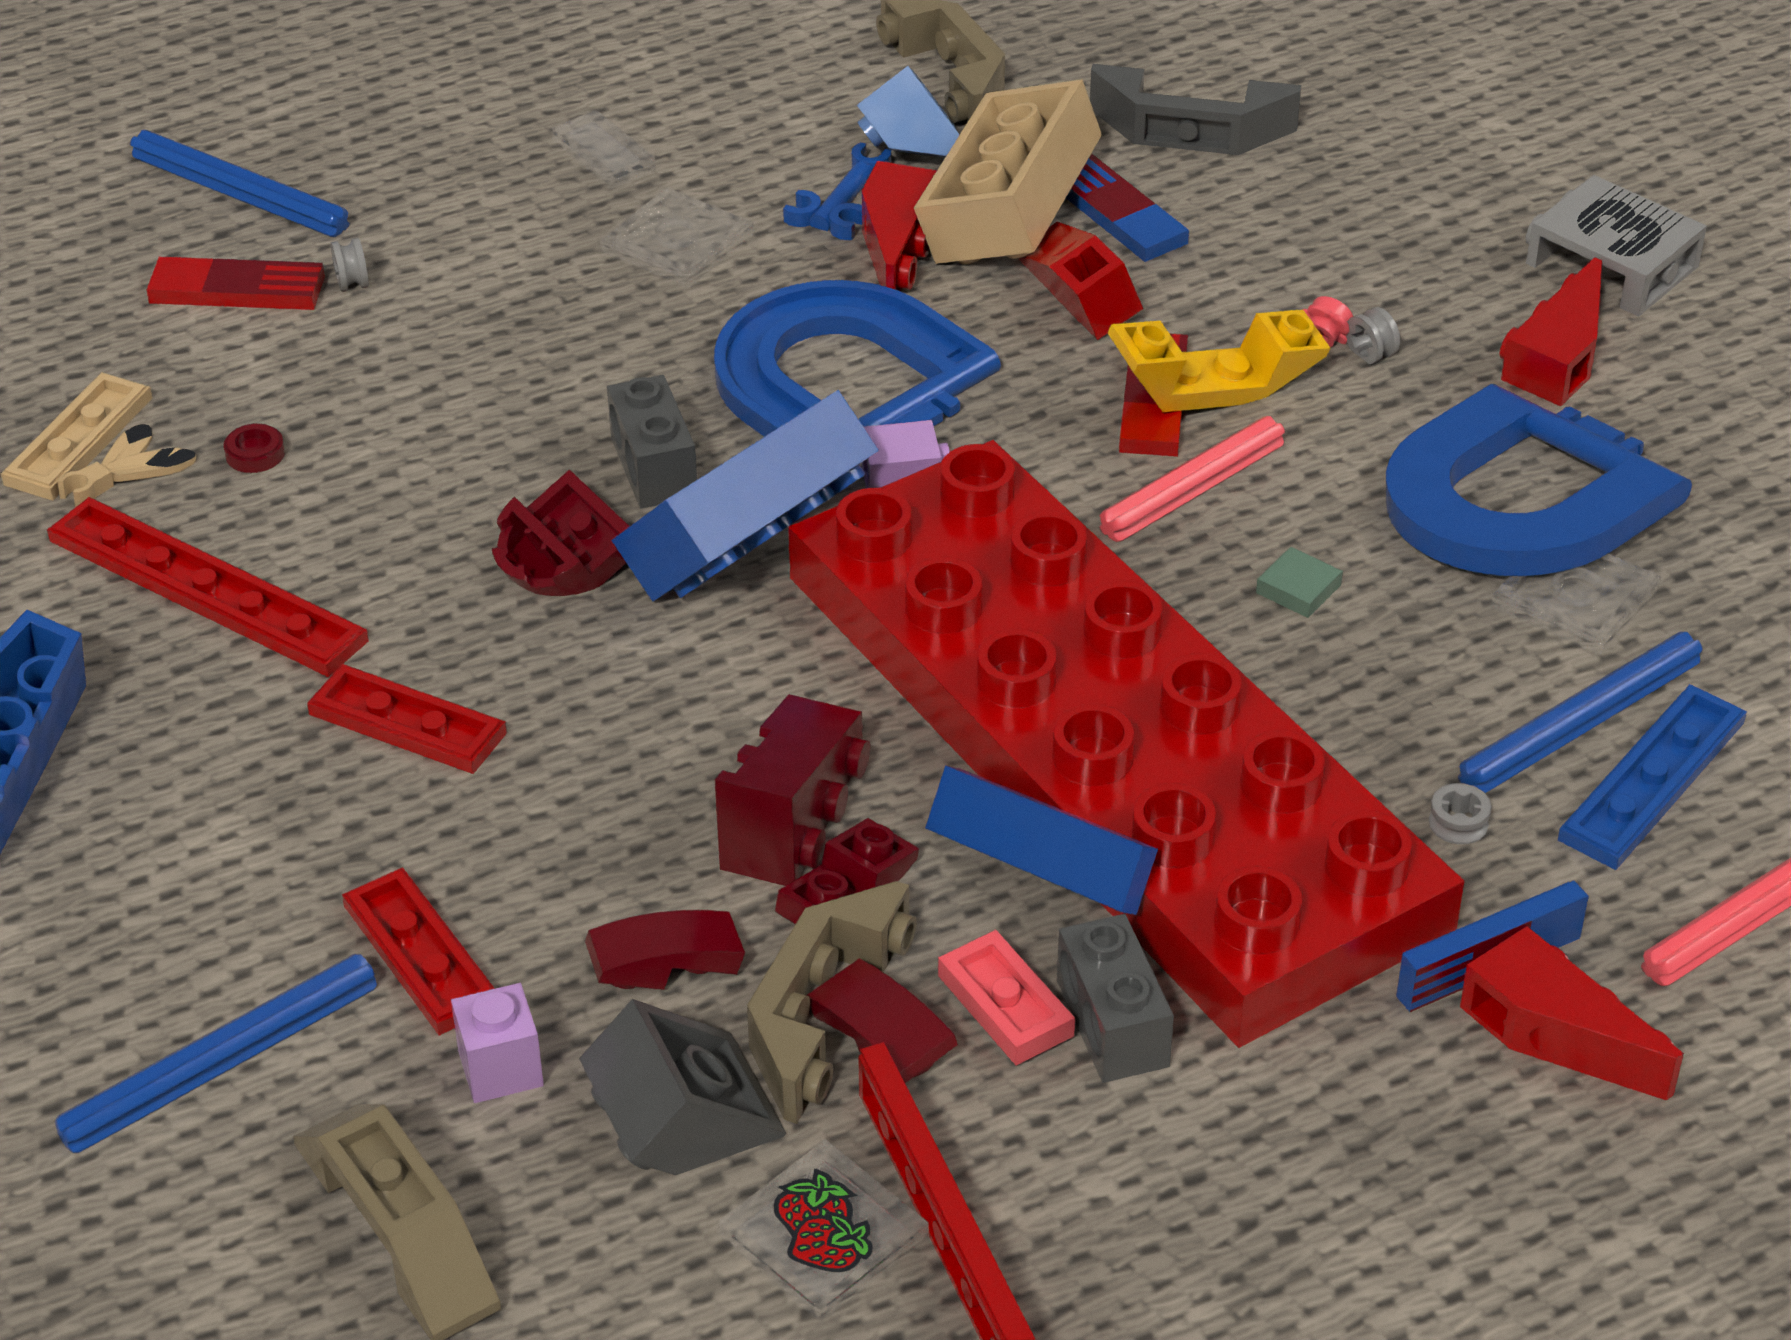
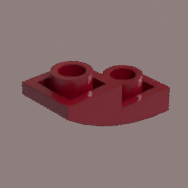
M867 818L825 843L823 860L820 866L778 890L775 912L796 925L807 907L899 881L917 860L919 848L894 834L888 827Z
M676 910L632 916L590 929L585 939L598 983L611 984L621 989L641 987L664 990L672 968L684 969L695 974L716 972L737 975L745 955L743 945L729 911Z
M860 958L807 994L810 998V1008L813 1016L853 1038L859 1053L860 1049L884 1042L905 1083L913 1077L927 1072L935 1061L958 1045L955 1034L924 1003L890 976Z

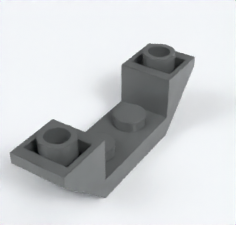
M1092 64L1090 102L1094 113L1133 144L1240 155L1297 131L1302 85L1249 80L1244 103L1143 93L1145 69Z

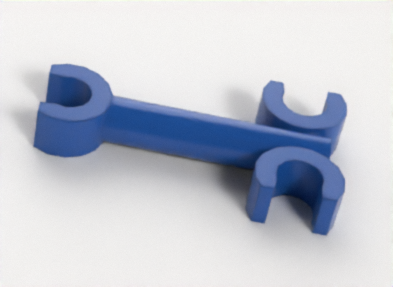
M860 142L852 148L851 170L822 205L821 199L816 193L808 190H798L796 192V207L785 205L783 208L784 222L794 227L811 226L825 231L829 230L838 239L853 240L855 237L854 223L862 225V205L851 202L864 187L877 161L891 163V150L885 149L881 155L869 158L867 157L866 143Z

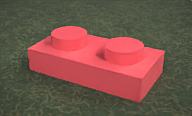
M997 930L938 957V977L1016 1066L1074 1037L1075 1017Z

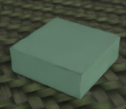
M1290 547L1257 579L1256 593L1309 618L1341 586L1343 571Z

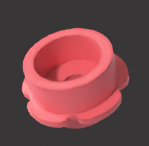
M1321 296L1317 297L1308 309H1302L1312 320L1330 348L1334 345L1335 341L1347 344L1346 334L1349 333L1347 321L1353 317V314L1345 304L1335 298Z

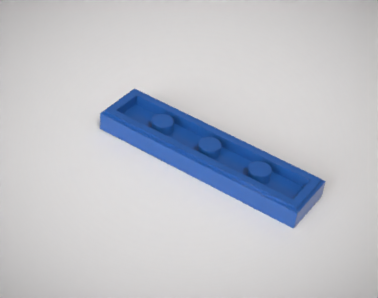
M1689 684L1560 827L1558 841L1617 870L1745 722L1747 711Z
M946 765L925 829L1110 908L1137 915L1158 851L1155 847L963 769Z

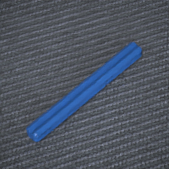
M141 130L137 137L133 136L130 145L133 147L132 156L137 160L330 237L340 235L343 230L349 227L350 223L347 221L348 211L344 207L149 130Z
M1678 632L1462 761L1459 766L1461 772L1458 775L1459 782L1475 786L1484 793L1490 791L1700 663L1699 653L1703 650L1700 641L1693 640L1688 632Z
M353 954L61 1113L55 1120V1126L62 1143L72 1153H80L373 991L377 983L371 965L361 954Z

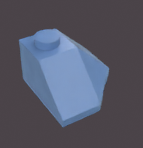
M909 66L905 67L857 105L864 114V117L857 123L876 148L885 142L888 148L893 151L945 158L960 135L950 118Z

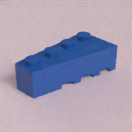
M26 610L0 637V854L86 687L82 634L30 610Z

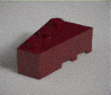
M790 694L785 697L760 726L759 736L765 738L758 747L745 744L739 750L737 762L743 763L738 771L732 773L722 770L715 778L720 870L783 886L800 878L806 867L811 869L818 867L825 848V828L828 822L839 823L841 821L848 800L847 784L851 777L862 778L870 756V741L864 740L862 735V711Z

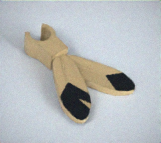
M146 424L136 425L124 431L118 437L101 464L95 462L79 471H72L62 475L57 481L60 499H66L67 495L73 492L76 507L88 497L96 499L97 496L114 486L113 482L146 479L181 472L196 462V453L182 448H166L145 452L152 440V428Z

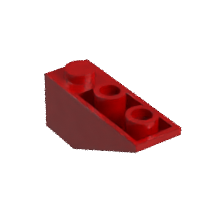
M877 161L862 189V233L879 284L898 291H902V289L911 290L916 278L917 258H926L930 249L926 241V234L922 231L914 206L937 170Z
M1057 221L1047 229L1035 252L1018 258L1097 340L1108 334L1111 324L1124 323L1144 309L1124 262L1092 233Z
M1594 257L1577 274L1571 273L1557 293L1548 301L1542 300L1536 306L1529 319L1519 328L1513 327L1507 333L1499 353L1500 358L1504 360L1502 381L1558 406H1562L1590 379L1598 335L1601 259Z
M1528 926L1467 964L1460 1008L1509 1049L1663 1100H1668L1674 1096L1684 1053L1672 1043L1667 1035L1652 1028L1621 1003L1619 998L1610 989L1600 986L1573 964L1562 950L1547 943Z

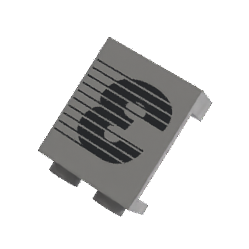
M1593 175L1575 190H1569L1562 197L1561 201L1547 212L1538 214L1532 220L1526 233V243L1529 244L1526 264L1536 268L1561 247L1590 260L1594 257L1601 259L1603 266L1625 276L1620 308L1639 317L1699 267L1707 225Z

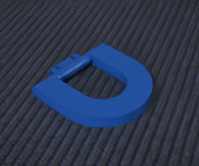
M823 280L795 284L769 292L753 300L727 321L717 338L714 349L715 379L721 398L738 418L764 437L821 401L786 376L777 365L778 359L789 347L807 338L827 334H846L861 337L881 346L928 378L858 418L863 427L932 420L933 426L943 421V414L951 417L960 411V401L955 397L956 395L988 378L1001 368L999 356L991 347L916 298L886 286L849 280Z
M1490 384L1421 426L1398 445L1389 459L1386 469V507L1391 523L1405 541L1439 562L1483 574L1532 576L1570 570L1586 565L1612 552L1681 506L1690 495L1692 482L1690 479L1641 456L1644 442L1634 437L1625 440V433L1589 415L1581 418V412L1570 406L1555 414L1502 387ZM1530 436H1534L1607 472L1557 505L1527 513H1505L1478 507L1462 498L1453 488L1463 477Z

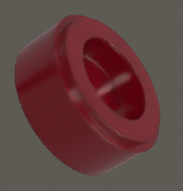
M253 423L243 425L233 430L224 440V452L228 465L244 473H258L269 470L279 464L285 455L282 434L276 428L266 424Z

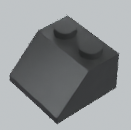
M632 999L579 1058L593 1085L591 1089L593 1098L606 1111L619 1137L617 1144L621 1153L627 1160L641 1169L648 1170L653 1168L678 1175L786 1135L782 1124L735 1039L727 1031Z

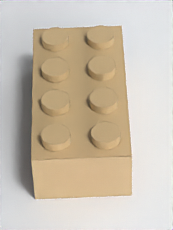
M1082 79L985 94L914 206L922 231L926 234V241L935 264L958 261L960 264H971L982 258L999 256L1016 259L1035 252L1102 136Z

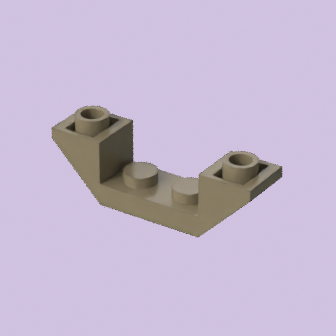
M881 0V15L877 16L876 27L879 38L884 45L891 44L903 58L937 49L943 60L950 59L957 66L956 68L949 69V92L945 94L946 111L954 123L961 122L965 127L986 93L1004 90L1005 53L958 3L942 0Z
M895 881L805 908L748 1002L749 1048L784 1120L797 1124L809 1102L819 1105L829 1090L833 1076V1065L826 1062L825 1030L805 1024L810 1009V998L807 994L813 991L816 985L820 986L833 977L838 960L851 964L860 958L884 972L894 954L904 956L908 952L917 926L916 916L910 915L908 884Z
M357 1104L293 1136L296 1148L326 1191L330 1193L343 1187L390 1253L398 1294L430 1340H444L501 1310L500 1299L456 1202L384 1104Z

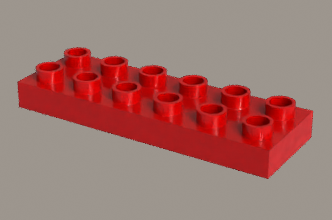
M994 440L984 444H970L958 447L950 451L937 464L880 488H865L854 491L845 496L838 506L788 527L790 579L978 776L1158 849L1137 915L1123 913L1106 905H1101L1112 916L1126 914L1141 947L1238 1048L1399 964L1402 960L1403 952L1457 930L1465 881Z

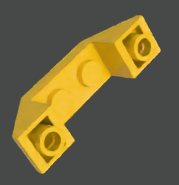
M1304 310L1256 313L1240 348L1182 352L1161 320L1111 324L1108 335L1129 367L1162 412L1236 406L1266 398L1324 359L1331 349Z

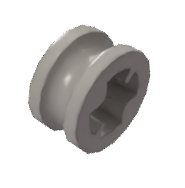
M358 237L352 238L351 243L347 246L340 245L338 241L331 242L332 260L340 290H348V286L352 283L359 284L361 288L368 287V273L360 239Z
M1380 307L1371 308L1364 315H1355L1347 321L1349 324V333L1346 334L1350 350L1368 364L1378 362L1382 356H1392L1399 350L1400 333L1397 324L1385 309Z
M1452 783L1442 786L1434 793L1431 800V814L1429 816L1431 830L1439 838L1454 844H1470L1479 841L1486 835L1489 827L1488 820L1492 809L1490 799L1482 790L1472 785ZM1452 810L1456 814L1450 815L1448 814V811ZM1465 813H1471L1472 817H1467Z

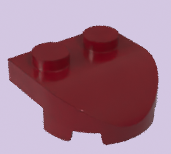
M570 469L527 508L514 496L497 518V525L501 532L497 547L492 548L493 557L509 579L532 593L545 596H569L585 593L603 585L626 564V561L611 540L630 526Z

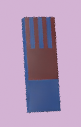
M1091 153L1066 199L1144 262L1188 244L1189 230Z
M1575 881L1567 882L1403 952L1396 997L1409 1012H1412L1463 990L1467 964L1526 926L1547 943L1558 948L1580 939L1589 896Z

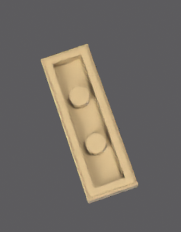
M101 372L1 473L3 485L54 501L59 495L58 479L68 472L79 471L89 465L152 400L150 386Z

